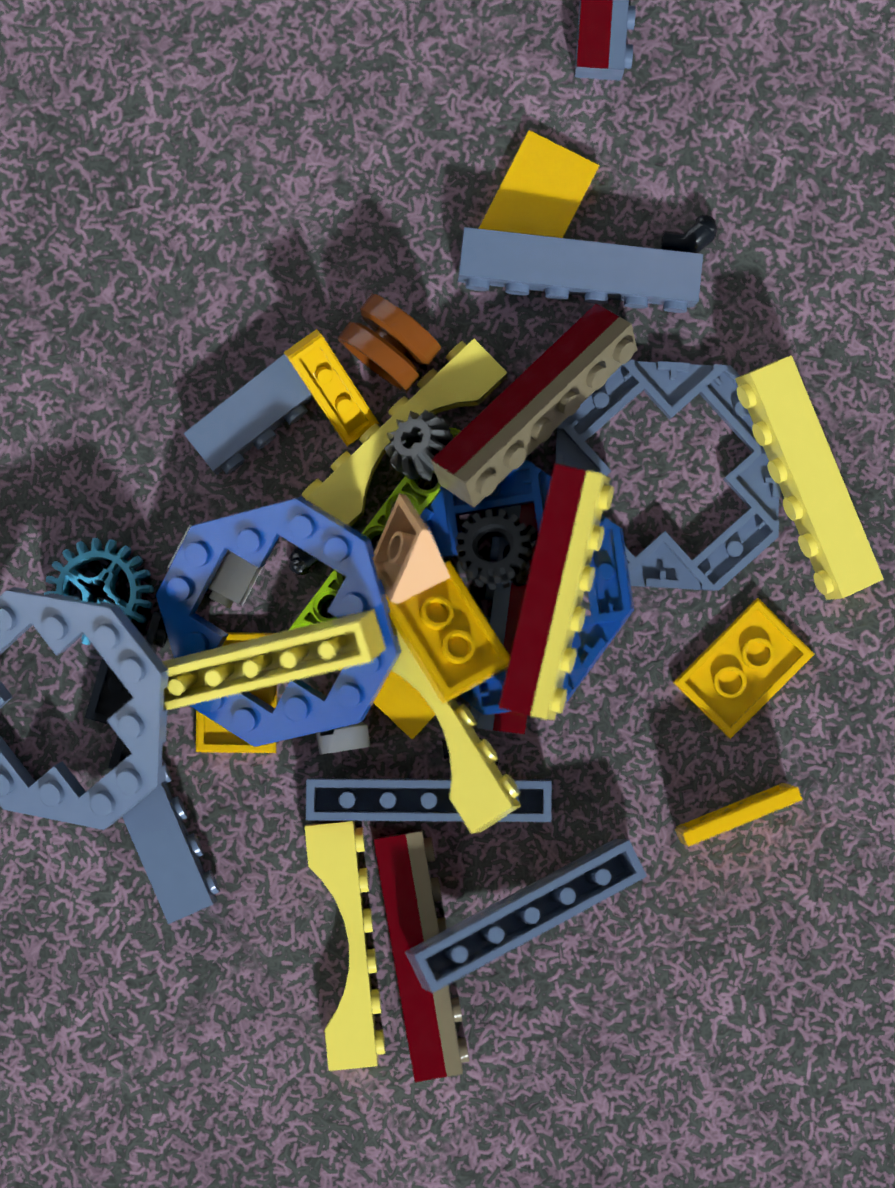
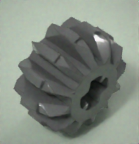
M425 410L419 415L410 411L406 422L396 419L399 428L394 432L387 433L391 443L384 449L391 458L392 467L397 472L403 473L408 479H413L414 481L420 476L431 480L434 470L431 459L453 440L454 436L450 433L449 425L442 418L436 417L432 412Z

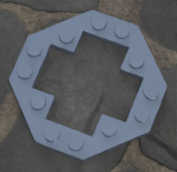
M630 359L627 363L622 364L600 389L595 390L580 405L576 413L568 416L557 427L555 464L597 472L607 476L611 473V470L586 441L635 397L644 391L670 420L700 394L752 452L751 455L723 479L747 505L749 510L693 560L689 558L666 531L636 557L625 546L631 586L719 591L779 537L778 515L781 489L779 484L774 482L769 474L767 466L769 460L763 446L758 444L753 435V421L748 409L744 408L738 399V385L735 378L740 375L731 365H695L666 361L643 362Z
M13 587L6 590L0 596V655L31 626L35 627L56 655L66 651L85 634L133 696L128 703L107 720L132 754L86 792L63 761L53 766L41 778L35 781L0 736V806L3 810L105 830L165 781V764H162V744L166 742L167 710L163 708L164 689L168 687V668L118 604L108 602L93 603L81 601L78 597L54 593L45 595L30 592V589ZM0 681L1 709L13 696Z

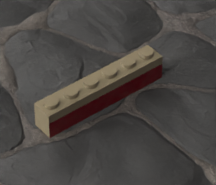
M595 304L431 459L439 484L472 507H475L485 497L491 495L497 485L510 472L520 467L525 458L539 444L548 440L553 431L568 416L576 413L580 405L595 390L600 389L622 364L627 363L637 351L632 324L602 306Z
M422 829L375 837L374 844L414 1081L421 1082L463 1074L462 1063L470 1062L466 1037L458 1038L455 1022L463 1021L459 997L451 998L449 984L434 993L423 989L405 954V951L447 929L445 917L437 918L435 902L442 901L439 878L430 877L428 862L435 861L432 837L424 838Z

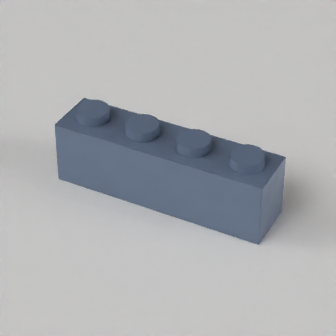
M283 354L183 434L216 475L222 471L227 475L243 464L245 459L242 455L253 446L259 450L269 444L276 437L274 430L285 421L291 425L303 417L308 411L305 405L314 398L285 354Z
M162 759V764H165V781L122 817L168 924L215 904L217 899L214 894L219 893L220 890L212 871L208 870L205 872L198 858L204 855L202 846L196 834L192 833L189 835L183 823V820L188 818L186 809L179 796L173 798L167 783L172 781L165 761Z

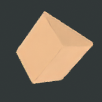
M399 494L374 551L375 556L372 557L378 579L382 580L390 602L397 604L450 578L429 529L408 497Z

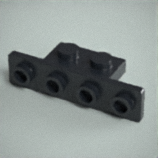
M154 612L146 641L156 653L158 647L164 648L168 636L162 614ZM103 657L85 718L110 725L107 720L128 703L133 696ZM117 736L108 768L114 769L132 754L119 736Z

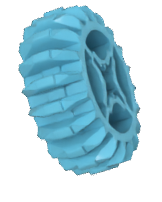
M93 538L91 551L88 550L84 542L79 541L76 543L78 556H75L68 549L62 552L64 558L68 561L66 566L57 561L53 562L52 567L61 573L58 578L53 576L46 577L47 583L56 585V591H47L44 593L45 595L54 593L68 596L69 585L72 582L81 590L82 601L94 603L95 594L91 591V588L84 584V581L101 586V582H104L103 590L108 594V597L115 601L114 604L119 605L130 621L134 619L143 624L146 622L147 618L137 611L140 606L146 609L152 608V602L142 600V593H153L154 587L151 585H141V581L148 579L151 573L147 569L136 572L135 569L143 562L140 556L133 557L127 561L132 550L130 547L125 545L116 554L117 542L115 540L109 539L103 550L101 540ZM91 561H112L107 569L103 568L102 572L93 578H88L78 572L79 568ZM121 569L127 575L130 583L128 603L120 598L116 592V583ZM99 598L97 599V603H100V602L113 603V602H111V601H109V600H106V599H105V600H102V599H99ZM85 634L82 635V644L90 645L89 639Z

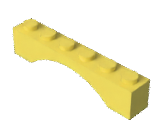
M475 338L467 345L461 341L447 354L445 358L449 362L439 372L433 368L417 383L420 390L410 400L406 396L399 399L388 411L392 416L381 427L376 423L372 425L360 437L359 440L362 442V445L352 455L348 451L344 452L330 466L334 472L323 482L319 478L316 479L301 495L309 502L351 527L364 515L366 495L372 476L386 453L384 448L391 443L387 433L394 432L399 428L396 419L406 422L410 411L419 415L425 410L436 414L458 407L478 406L507 378V371Z
M390 620L393 633L397 635L402 651L391 671L402 676L417 689L433 709L444 731L450 753L452 776L450 800L471 834L480 833L521 807L516 798L520 795L519 789L508 774L503 776L494 763L498 760V756L491 744L486 739L481 741L474 731L473 726L476 725V721L469 709L464 704L459 706L454 698L442 704Z
M355 821L306 824L304 827L308 867L323 881L335 899L345 923L349 943V971L345 991L337 1010L325 1028L329 1071L378 1066V1055L385 1054V1039L383 1029L376 1030L374 1014L381 1013V999L379 989H372L370 973H377V959L375 948L368 949L366 933L373 932L371 908L364 909L362 892H369L367 868H359L358 852H365L363 827L355 828Z

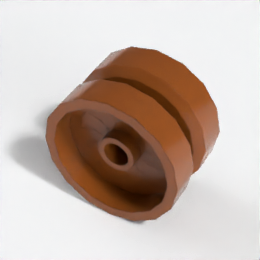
M372 293L360 308L363 320L373 330L361 323L349 322L338 336V341L373 372L400 391L407 393L419 378L417 368L407 357L417 363L429 365L441 350V345L409 314L385 298Z

